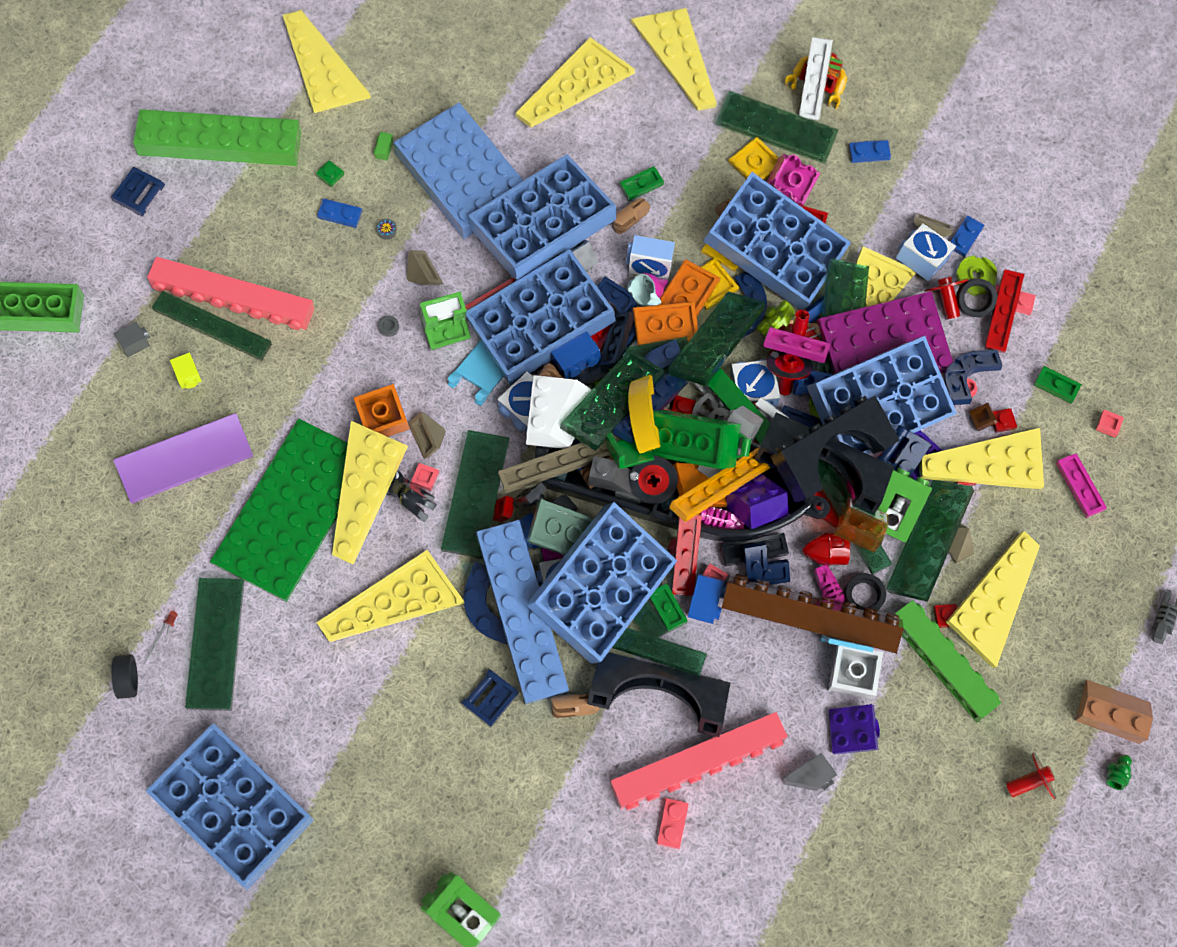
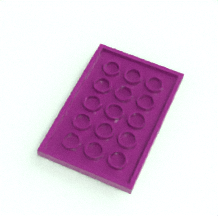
M932 291L817 320L823 342L830 343L827 356L833 374L922 336L926 337L941 374L946 373L948 366L953 363Z

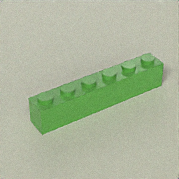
M912 600L895 613L900 616L899 619L903 620V638L976 723L1002 703L997 692L991 688L989 689L984 683L983 676L970 667L968 659L963 654L957 652L954 648V643L948 637H944L940 632L938 624L925 615V610L920 604H916Z

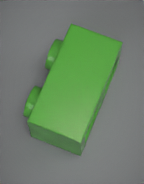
M380 132V136H377V146L374 147L373 151L376 159L388 161L394 140L393 134Z

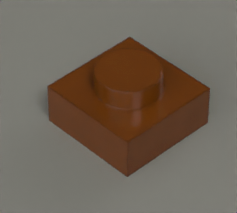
M988 402L969 411L978 431L998 423Z

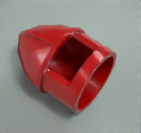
M825 532L810 540L803 547L802 551L807 558L821 565H827L828 567L848 565L850 559L849 538L847 533L829 534Z

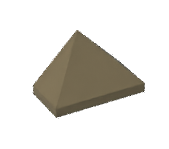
M916 213L914 217L917 229L922 224H925L942 237H947L953 232V225Z
M411 250L408 256L406 276L408 282L425 285L443 284L426 251Z
M420 412L408 425L423 458L427 459L441 447L446 431L427 414Z
M950 518L933 527L955 564L974 555L970 529L954 518Z

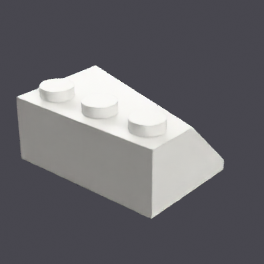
M534 375L526 445L563 449L570 447L597 393L578 380Z

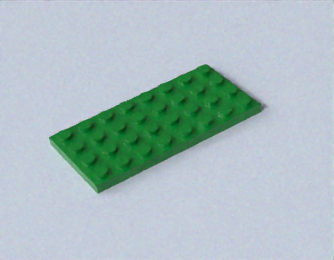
M298 418L210 563L287 602L337 519L348 442Z

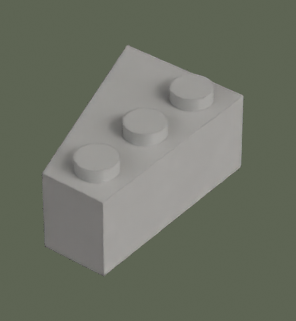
M743 405L736 410L732 409L726 418L729 422L740 423V432L747 438H750L751 443L764 420ZM740 437L739 448H738V454H739V455H740V452H741V445H742V438H741V437ZM699 465L697 470L711 478L723 469Z

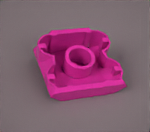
M783 153L778 158L766 182L795 203L804 205L820 172L816 171L811 165L807 166L801 163L800 158L796 155L788 156Z

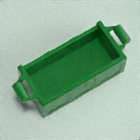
M669 410L653 411L654 424L658 428L660 447L650 450L653 456L716 469L736 467L737 458L749 457L751 439L740 432V423ZM740 437H741V438H742V445H741V452H740V455H739V454H738V448H739V441H740Z

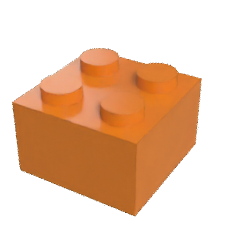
M394 384L354 397L364 427L387 437L410 429Z

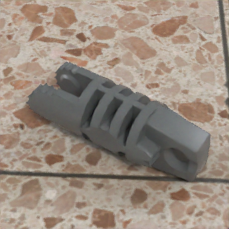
M1167 589L1152 627L1153 630H1156L1154 642L1159 644L1164 643L1167 634H1172L1177 620V600L1175 606L1169 604L1172 591Z

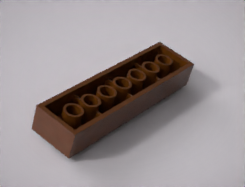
M736 574L735 577L731 576L728 581L722 609L896 654L898 652L904 629L903 620L899 619V615L893 613H886V615L878 614V610L865 607L864 610L855 608L856 605L850 602L839 604L834 602L833 598L821 596V599L812 597L813 594L802 590L799 593L793 592L790 587L778 585V588L769 586L770 583L759 579L756 582L750 581L747 576Z

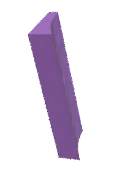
M235 413L116 458L113 461L129 501L132 504L254 456L239 418Z

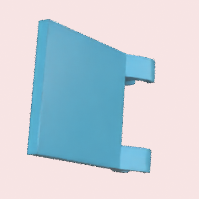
M479 342L456 371L448 377V386L455 388L463 377L481 389L475 395V403L481 406L504 376L483 344Z
M823 634L820 638L821 642L873 652L874 649L870 646Z

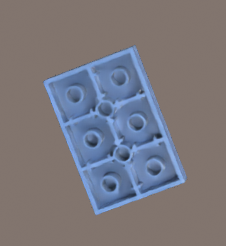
M460 102L394 142L397 157L463 239L473 234L470 228L469 214L524 181Z
M566 154L469 214L468 218L471 231L517 281L615 221L616 205L575 161Z
M753 172L748 176L703 240L799 310H804L811 303L851 244L849 240Z
M570 249L469 309L466 313L468 324L510 385L514 384L526 372L532 373L553 360L551 351L586 331L592 336L616 321L613 308Z
M925 336L913 339L807 386L822 424H825L823 421L825 418L833 414L836 417L840 415V409L851 405V407L855 406L854 401L865 395L867 399L872 396L877 397L894 430H896L898 425H901L915 433L957 414ZM834 435L831 437L866 454L871 453L870 449L855 437L849 435Z
M613 502L603 506L526 606L587 661L598 663L604 659L677 560Z
M214 723L146 790L193 839L247 890L314 821L300 805Z

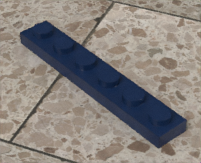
M677 362L653 387L654 394L651 395L653 411L664 410L693 379L695 370ZM628 413L614 427L613 434L632 444L635 438L630 413Z

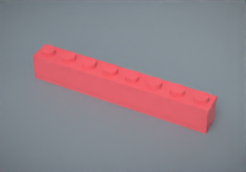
M157 256L147 277L152 288L157 291H170L177 297H183L184 295L199 303H202V301L209 302L216 308L227 307L234 313H248L255 319L266 318L273 324H287L294 330H300V328L307 330L315 309L313 301L310 299Z
M777 712L724 733L719 737L712 738L613 779L610 782V786L620 809L626 807L627 811L638 807L639 802L647 799L650 802L661 797L659 794L668 790L669 793L679 790L681 788L680 784L685 782L694 784L702 780L701 776L707 773L710 776L723 771V766L728 764L731 767L737 766L743 762L742 758L750 756L751 759L756 758L764 753V749L769 747L775 750L784 745L783 741L788 736Z

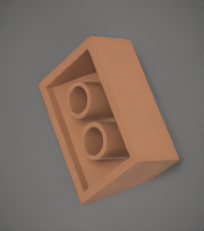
M1086 680L1075 721L1141 744L1148 740L1153 722L1151 703Z

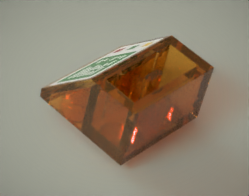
M848 497L834 535L874 552L883 542L889 525L888 514L877 510L875 515H872L855 507V499Z

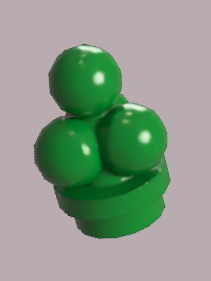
M1123 754L1118 758V763L1111 762L1107 766L1106 783L1115 790H1123L1129 784L1132 776V759L1129 755Z

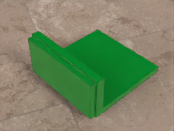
M612 433L606 435V447L619 469L654 460L650 450L640 454L635 441L632 444L625 440L617 442Z

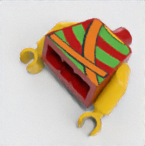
M831 53L824 91L831 94L834 92V95L828 101V107L831 101H835L837 103L835 109H837L841 103L839 96L843 94L847 83V76L845 70L842 69L843 61L838 59L836 54ZM809 56L802 57L792 71L793 75L786 77L785 86L788 82H793L791 90L796 88L798 76L799 79L805 81Z

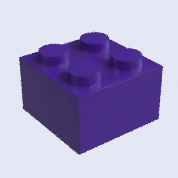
M763 474L758 475L726 496L727 510L751 529L788 515L787 492Z

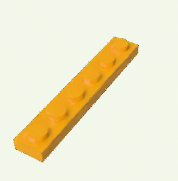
M760 447L750 452L749 457L744 456L736 461V467L723 469L672 501L669 508L684 522H687L769 469L768 464H762L755 460Z

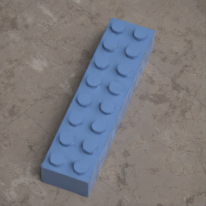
M517 520L477 531L476 537L524 704L527 705L568 693L569 688L551 627L526 606L539 589L520 521Z

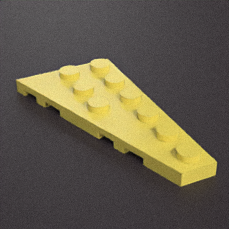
M683 8L632 18V25L637 28L641 37L646 40L666 70L671 73L675 82L680 85L696 110L716 107L715 96L687 9Z
M302 10L283 15L314 113L371 98L370 93Z
M590 37L516 112V118L532 128L635 74V69Z
M863 246L860 249L836 314L893 301L916 272L897 261Z
M351 421L332 551L333 556L350 564H354L408 448L403 443Z
M1040 428L924 455L919 462L920 477L929 480L1042 489L1044 487Z
M1025 531L1015 538L946 621L993 668L998 665L1040 547Z
M426 550L318 621L317 625L328 641L333 642L464 604V600L429 551Z

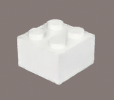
M837 645L828 691L872 700L877 693L883 652L875 650L868 652Z

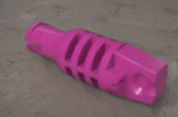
M710 506L701 512L703 524L728 529L744 528V523L729 511Z
M827 565L816 568L814 574L822 595L833 598L836 603L843 604L846 597Z

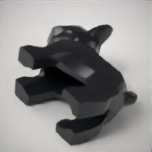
M397 470L386 495H392L397 498L401 505L425 522L429 516L416 503H420L433 511L437 506L436 502L433 501L435 496L426 492L421 487L409 483V480L403 477V474Z

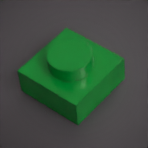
M330 160L316 172V176L329 187H332L345 175L344 171Z

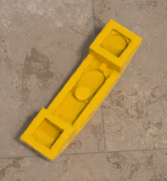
M651 375L634 380L629 386L630 420L640 454L660 447L659 431L654 424L651 395L654 394Z

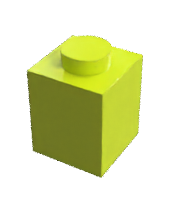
M190 352L170 360L182 389L193 388L199 382H202Z

